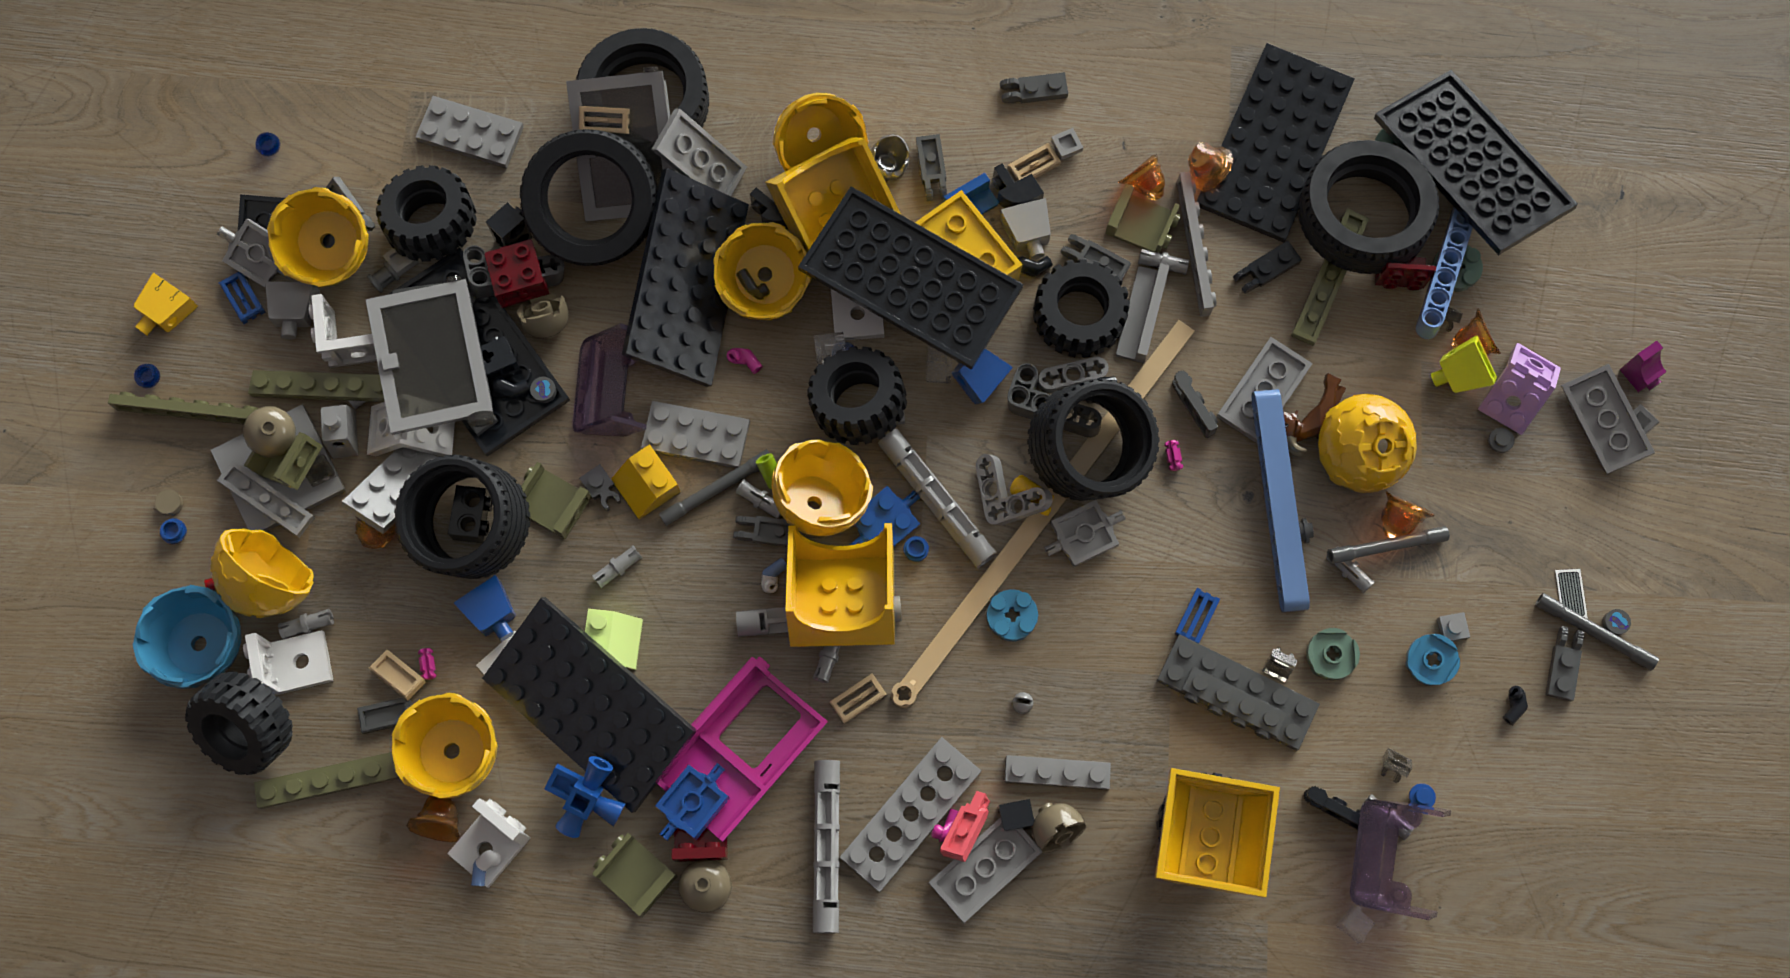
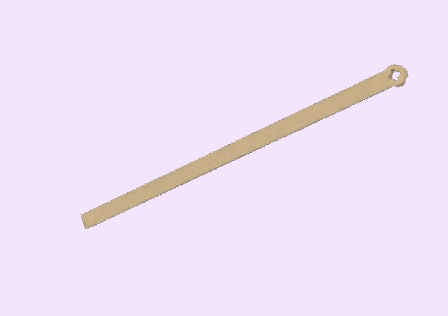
M1178 320L1128 387H1132L1144 399L1194 334L1195 330ZM1109 411L1101 420L1099 434L1095 437H1088L1070 461V464L1076 471L1083 476L1087 474L1120 430L1116 420ZM1051 488L1048 489L1054 495L1049 515L1045 516L1038 513L1025 519L903 680L893 686L891 699L897 707L908 708L915 703L916 696L1068 498L1054 493ZM908 689L910 691L908 694L910 699L899 700L897 691Z

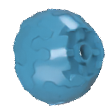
M189 585L172 589L154 597L142 609L143 612L136 626L132 646L140 668L158 682L179 689L197 688L210 682L217 675L225 673L234 663L241 644V626L233 610L221 600V595L217 594V592L209 588ZM200 638H205L207 642L206 647L201 651H196L195 642Z

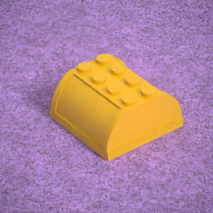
M1171 768L1168 777L1155 878L1198 888L1266 898L1280 787Z

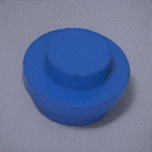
M175 518L165 521L160 528L161 538L169 544L181 542L187 533L186 525L181 520Z
M914 536L905 542L904 554L909 560L919 562L927 557L929 545L925 539Z
M1417 784L1411 788L1409 801L1414 808L1427 810L1435 803L1436 795L1429 785Z

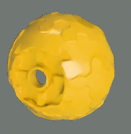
M827 93L808 94L793 101L779 116L773 135L774 149L778 161L785 171L849 137L865 138L867 144L869 141L861 112L844 99ZM811 128H818L819 136L814 140L808 139V131Z
M313 187L312 189L288 195L272 212L267 227L269 248L275 262L274 264L285 276L301 283L318 287L339 284L351 277L364 261L368 250L369 237L361 212L351 200L326 188ZM328 234L333 235L335 239L334 245L330 248H326L323 244V239Z
M769 222L744 225L737 228L715 253L713 261L715 288L722 301L740 316L757 320L780 318L792 312V309L803 297L809 283H811V277L798 270V266L807 252L798 237L780 224ZM746 268L756 285L759 286L761 283H765L770 294L763 297L764 299L757 300L744 289L736 276L737 272ZM763 268H768L772 271V278L767 282L761 281L758 277L759 271Z
M1374 394L1353 395L1344 399L1326 413L1318 440L1320 461L1329 475V479L1340 487L1343 486L1359 493L1382 491L1396 484L1400 478L1402 479L1414 462L1417 450L1414 425L1407 413L1399 405L1383 396ZM1381 439H1385L1388 444L1386 451L1383 453L1378 450V443Z
M820 439L791 445L779 459L775 471H773L771 483L774 503L787 523L791 526L796 525L798 531L814 536L835 535L853 526L865 513L873 491L868 471L858 455L840 443H832ZM814 501L818 503L820 508L812 509L808 506V502Z
M225 530L219 537L215 545L213 557H211L210 571L212 572V579L217 594L221 595V600L231 610L248 617L254 615L256 618L284 614L292 610L309 595L314 583L312 569L308 568L293 552L282 546L274 535L262 530Z
M444 693L442 695L429 696L422 700L419 699L403 712L392 733V756L396 769L395 772L404 785L439 799L454 798L469 793L484 781L495 763L498 745L495 730L491 723L492 720L479 705L455 693ZM450 745H458L460 749L459 755L456 758L449 759L446 755L447 748Z

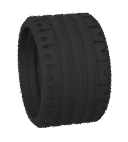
M1089 380L1052 393L1045 399V402L1039 405V408L1033 415L1034 418L1030 422V429H1028V454H1030V462L1034 466L1035 473H1038L1039 479L1045 483V486L1053 489L1054 493L1064 498H1070V500L1090 501L1111 498L1134 490L1142 484V480L1149 476L1148 474L1152 471L1153 464L1157 460L1156 455L1159 452V428L1156 424V417L1152 414V409L1149 408L1147 401L1143 400L1138 392L1136 393L1132 387H1128L1122 382L1117 383L1116 380ZM1080 401L1096 403L1109 411L1116 420L1122 436V453L1119 463L1114 471L1100 482L1088 479L1077 472L1070 464L1064 451L1062 442L1063 427L1070 411Z
M461 455L436 457L433 460H428L426 464L420 465L416 471H413L410 477L405 480L403 488L399 491V497L396 499V508H394L397 539L401 543L404 552L408 553L407 556L418 566H423L425 570L465 579L489 577L499 573L500 569L508 567L507 565L515 560L516 555L520 554L521 548L526 543L525 539L528 537V527H530L529 517H531L526 494L523 492L521 485L516 483L517 480L500 467ZM467 478H477L485 485L493 503L491 530L485 541L469 555L452 558L441 548L436 540L433 529L435 508L439 499L449 487Z

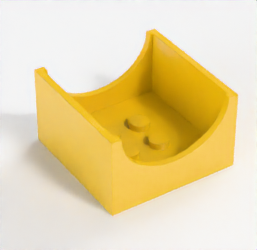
M849 137L765 182L790 233L798 237L806 252L809 251L850 187L857 189L901 214L865 138Z
M962 190L915 222L1019 281L1022 263Z
M884 523L882 532L875 538L864 543L848 546L820 544L805 538L800 534L796 525L788 526L786 619L790 647L895 645L892 523Z

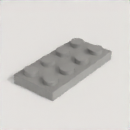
M432 96L415 138L418 142L507 169L524 126L522 122Z
M674 109L651 149L680 174L729 196L734 192L747 168L744 163L681 109Z
M1270 337L1216 417L1257 443L1252 409V392L1279 389L1282 407H1284L1313 363Z
M1609 364L1561 385L1606 475L1655 454Z
M652 401L641 449L650 444L653 450L659 454L738 468L741 465L750 419Z
M404 447L396 449L342 501V508L384 534L394 524L396 499L399 497V491L403 488L405 480L420 465L426 464L428 460L435 459L436 456Z
M1000 817L976 839L966 862L954 859L929 882V885L957 917L965 923L1040 855L1042 851L1022 828L1004 831Z

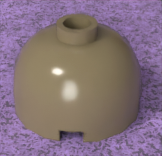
M550 293L529 300L531 304L525 308L523 304L519 307L517 314L524 330L533 337L553 339L559 335L568 323L569 313L564 296L561 295V298H557L556 293Z
M264 406L256 409L247 417L243 426V437L247 447L254 453L264 458H275L285 454L296 439V427L293 419L284 410L277 407Z
M1047 803L1038 810L1039 814L1034 819V825L1032 826L1035 842L1043 853H1051L1061 849L1060 843L1069 839L1070 843L1073 842L1086 829L1084 819L1079 812L1072 806L1063 803L1054 805Z
M710 859L696 860L689 864L681 873L678 883L679 894L683 902L692 910L701 913L714 912L723 907L732 890L731 877L727 869L719 862Z

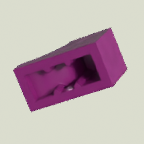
M1655 341L1639 352L1620 369L1638 393L1646 387L1649 391L1662 382L1660 377L1667 372L1661 363L1660 355L1663 347L1658 341Z

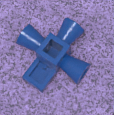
M596 756L589 757L584 777L559 764L555 766L544 790L566 800L562 808L566 812L556 824V829L560 833L571 838H578L583 821L588 819L592 811L611 826H615L626 803L601 796L604 790L601 784L613 770V766L608 761Z

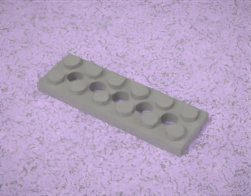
M941 737L843 852L840 859L880 893L982 770ZM947 767L952 771V778L949 781H941L938 778L937 771L940 768ZM931 787L934 789L936 796L932 801H924L921 798L920 792L923 788ZM914 807L917 809L919 816L915 821L910 822L904 818L903 812L906 808ZM891 827L899 828L902 833L900 840L896 842L888 840L886 836L887 830ZM874 847L883 849L885 853L883 860L880 862H874L869 857V852Z

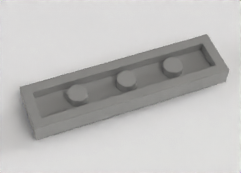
M233 460L217 479L219 483L299 538L315 519L308 511Z
M1007 755L1005 783L1109 790L1111 763Z

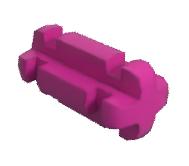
M1176 440L1164 443V447H1167L1165 450L1167 463H1170L1168 468L1171 471L1183 469V464L1180 463L1182 462L1180 448H1177L1179 442Z
M424 648L418 651V654L421 656L419 657L420 672L423 673L421 677L424 680L436 678L434 673L436 670L434 656L431 655L433 653L431 648Z

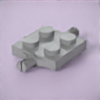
M245 219L240 230L235 234L223 226L219 229L217 235L229 241L228 251L222 260L224 263L263 287H266V282H271L274 275L278 272L284 275L274 264L275 262L269 248L268 230L250 219Z
M1094 500L1052 520L1050 524L1056 533L1057 541L1045 546L1044 549L1048 556L1062 550L1068 556L1074 568L1119 546L1113 531V525L1126 520L1125 516L1122 515L1123 512L1121 510L1107 516L1101 510L1098 502Z

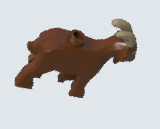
M1329 373L1325 375L1323 381L1325 389L1322 398L1302 422L1297 419L1298 410L1293 414L1283 412L1290 455L1302 457L1303 453L1307 452V449L1300 447L1297 443L1313 437L1319 439L1326 413L1332 407L1339 404L1346 390L1345 387L1339 386L1340 378Z

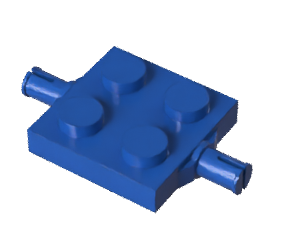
M886 486L870 500L865 513L854 524L858 530L859 537L849 545L864 543L875 538L882 532L884 523H892L893 547L896 546L920 525V522L914 517L909 508L920 499L919 495H916V492L913 490L902 500Z
M716 763L709 774L706 775L688 765L655 805L669 820V823L659 833L667 841L677 828L686 831L697 840L728 802L730 797L721 791L716 783V780L725 771L722 766Z

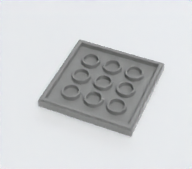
M303 404L286 412L293 419L296 427V436L299 432L304 433L323 447L298 490L263 478L244 466L252 450L247 447L243 434L211 450L221 473L225 471L233 460L306 511L346 491ZM230 490L248 530H262L266 532L280 525Z

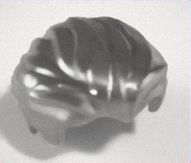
M892 134L880 138L870 150L884 180L900 178L909 165V148L905 140L899 137V135Z

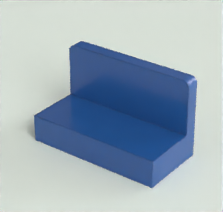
M986 173L979 175L944 196L945 202L962 190L981 214L988 212L999 204V201L989 188L990 179Z

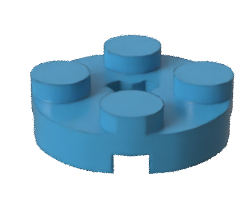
M1014 589L1002 591L992 598L988 606L987 623L992 632L1005 641L1022 640L1033 631L1037 623V606L1026 592ZM1009 609H1014L1015 612L1019 613L1015 622H1011L1010 618L1005 617V614L1009 613Z
M1424 635L1414 640L1409 646L1406 654V667L1411 675L1420 683L1425 685H1441L1450 681L1459 670L1460 658L1457 652L1458 649L1449 638L1443 635ZM1436 653L1438 655L1437 660L1440 661L1439 664L1428 665L1427 655Z

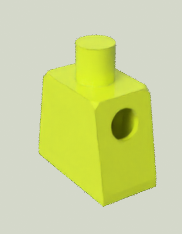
M1478 335L1443 355L1440 360L1442 369L1431 373V378L1436 387L1449 382L1454 393L1491 386L1495 384L1497 379Z

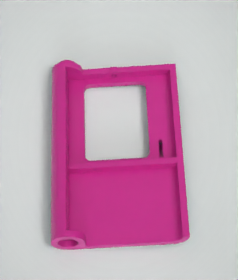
M760 656L757 659L751 657L691 725L697 732L657 783L667 792L688 765L706 775L709 774L716 763L722 766L725 771L716 780L719 789L728 795L730 799L707 826V829L722 842L828 723L819 713L768 671L770 665ZM767 686L801 714V717L759 766L751 768L720 741V736L759 691Z

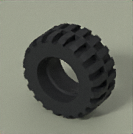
M424 165L416 166V169L413 170L408 168L403 171L402 175H395L391 179L392 182L386 184L382 189L383 195L380 194L377 200V221L391 247L401 256H407L408 259L418 261V258H420L422 262L431 261L433 258H436V260L444 259V255L450 254L451 256L457 252L456 249L459 246L462 248L467 243L466 238H470L474 231L473 227L476 225L477 220L475 205L461 178L457 174L452 173L451 170L446 168L439 169L438 166L429 165V168H425ZM432 203L445 205L443 211L429 222L421 224L408 222L411 215L424 205Z
M1072 259L1065 261L1064 267L1058 264L1052 268L1051 273H1046L1042 283L1038 286L1033 307L1034 323L1037 324L1036 330L1039 335L1045 336L1044 342L1048 346L1054 344L1056 346L1055 351L1060 354L1064 350L1069 352V357H1076V353L1082 354V358L1090 357L1091 352L1098 355L1104 352L1105 347L1110 348L1113 346L1116 338H1119L1122 334L1130 308V301L1127 299L1128 291L1126 287H1121L1123 280L1120 276L1116 275L1114 277L1112 275L1113 269L1108 266L1105 269L1100 267L1101 262L1094 260L1093 264L1087 263V259H1079L1078 263H1074ZM1085 292L1094 296L1101 303L1104 315L1100 321L1094 324L1076 325L1062 316L1058 309V302L1060 298L1068 293Z
M853 346L849 347V350L843 351V349L836 351L834 356L831 357L829 355L823 359L824 363L822 365L818 364L814 370L815 375H812L809 379L808 384L810 387L807 389V397L816 422L820 429L824 430L825 435L832 439L835 438L837 442L845 444L846 441H849L850 445H859V442L869 444L875 438L882 439L886 436L885 433L888 430L892 432L897 427L895 422L902 420L904 416L903 410L907 406V393L898 367L895 366L894 361L889 356H885L884 352L875 349L873 352L871 347L863 346L862 349ZM865 383L878 387L875 396L862 406L845 408L836 404L840 395L853 385Z
M227 672L217 675L191 697L186 707L185 721L188 722L187 729L193 735L192 740L194 743L199 745L200 751L205 756L208 755L214 764H219L223 766L224 770L228 772L234 771L238 775H253L265 770L287 749L292 740L293 725L292 720H289L290 714L287 708L283 707L282 700L279 696L276 697L272 693L273 690L269 686L265 687L259 679L250 678V675L245 673L238 674V672Z

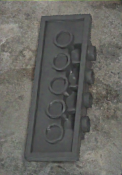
M1180 634L1156 680L1185 695V700L1196 705L1201 703L1208 707L1207 710L1217 716H1222L1223 714L1231 718V722L1241 728L1247 726L1255 730V734L1265 740L1271 738L1295 751L1300 749L1320 705Z

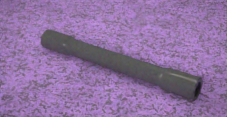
M767 449L749 459L745 464L710 485L658 513L666 526L685 516L687 512L747 476L760 471L755 462L759 457L769 454V451Z
M1442 526L1419 533L1354 546L1347 545L1328 549L1327 558L1330 564H1335L1398 549L1445 542L1449 540L1450 534L1448 528Z
M1545 593L1540 595L1535 604L1538 608L1554 617L1561 618L1628 656L1632 661L1650 671L1655 668L1659 661L1657 656L1639 646H1634L1565 607L1563 603Z

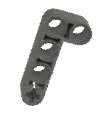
M472 245L463 252L464 272L469 292L477 298L495 296L484 255L485 251L477 245ZM553 255L537 257L547 286L559 285L564 279V261ZM476 259L479 262L473 263L470 260ZM476 281H483V282H485V283H483V284H476L475 282H476Z
M1025 363L1017 368L1007 396L1009 410L1015 415L1031 420L1034 418L1035 411H1037L1036 407L1045 402V399L1050 396V394L1036 390L1038 386V371L1034 365ZM1030 375L1033 379L1027 382L1023 381L1021 377ZM1022 397L1025 401L1018 404L1013 402V399ZM1077 404L1070 411L1073 416L1066 419L1063 430L1084 437H1095L1101 429L1102 417L1100 412L1094 408ZM1089 420L1094 421L1091 423V426L1086 424Z

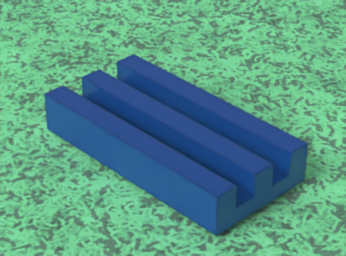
M238 271L219 282L243 324L248 323L247 320L250 318L252 320L257 318L256 315L259 313L261 315L266 313L244 274ZM237 279H240L256 306L253 310L238 286ZM228 284H232L247 310L246 314H243L227 286Z
M1197 588L1175 634H1180L1199 644L1220 598L1213 597L1211 594L1204 593L1201 589ZM1198 597H1201L1203 600L1187 633L1182 630ZM1209 601L1212 604L1196 637H1193L1191 635Z

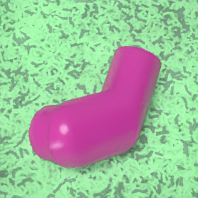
M732 348L726 354L729 362L745 364L753 374L763 368L750 349Z
M950 809L944 827L940 825L934 826L931 834L932 838L939 839V842H944L959 811Z

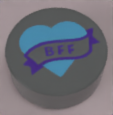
M539 377L530 386L531 395L539 403H548L556 396V386L550 378Z
M1614 609L1604 615L1602 624L1604 629L1619 636L1630 629L1631 619L1625 611Z

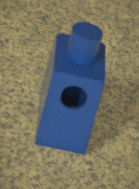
M985 349L972 370L959 363L952 371V375L974 404H980L985 402L1013 367Z
M496 575L454 602L457 608L485 636L495 632L499 640L504 641L514 634L508 622L514 619L516 615L505 589Z

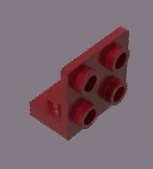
M531 239L485 252L484 255L494 293L502 308L550 294L542 276L534 243Z
M1415 257L1407 264L1386 263L1381 273L1375 274V285L1383 286L1386 289L1407 287L1408 290L1412 291L1424 289L1436 272V266L1426 265V258Z
M678 828L674 832V849H672V860L674 862H693L705 859L714 861L728 860L727 838L722 842L707 828L697 840L686 831Z

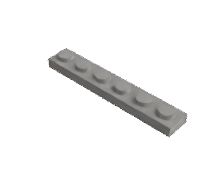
M1180 172L1176 183L1200 317L1210 316L1213 308L1216 307L1215 292H1211L1212 273L1210 269L1207 270L1206 266L1208 250L1202 244L1204 228L1198 222L1200 206L1194 199L1196 184L1195 180H1191L1190 172Z

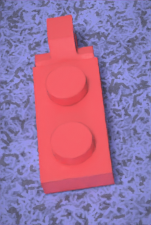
M976 791L971 803L961 806L940 848L943 856L966 862L989 813L987 808L990 800L986 793Z

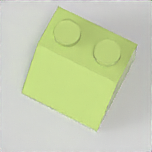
M588 609L585 632L627 669L636 670L643 619L615 611Z

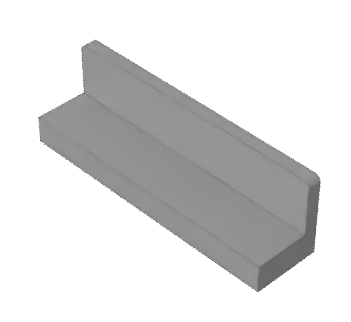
M1160 263L1158 271L1142 266L1138 267L1130 297L1128 317L1120 335L1116 351L1117 357L1140 363L1145 362L1169 265Z

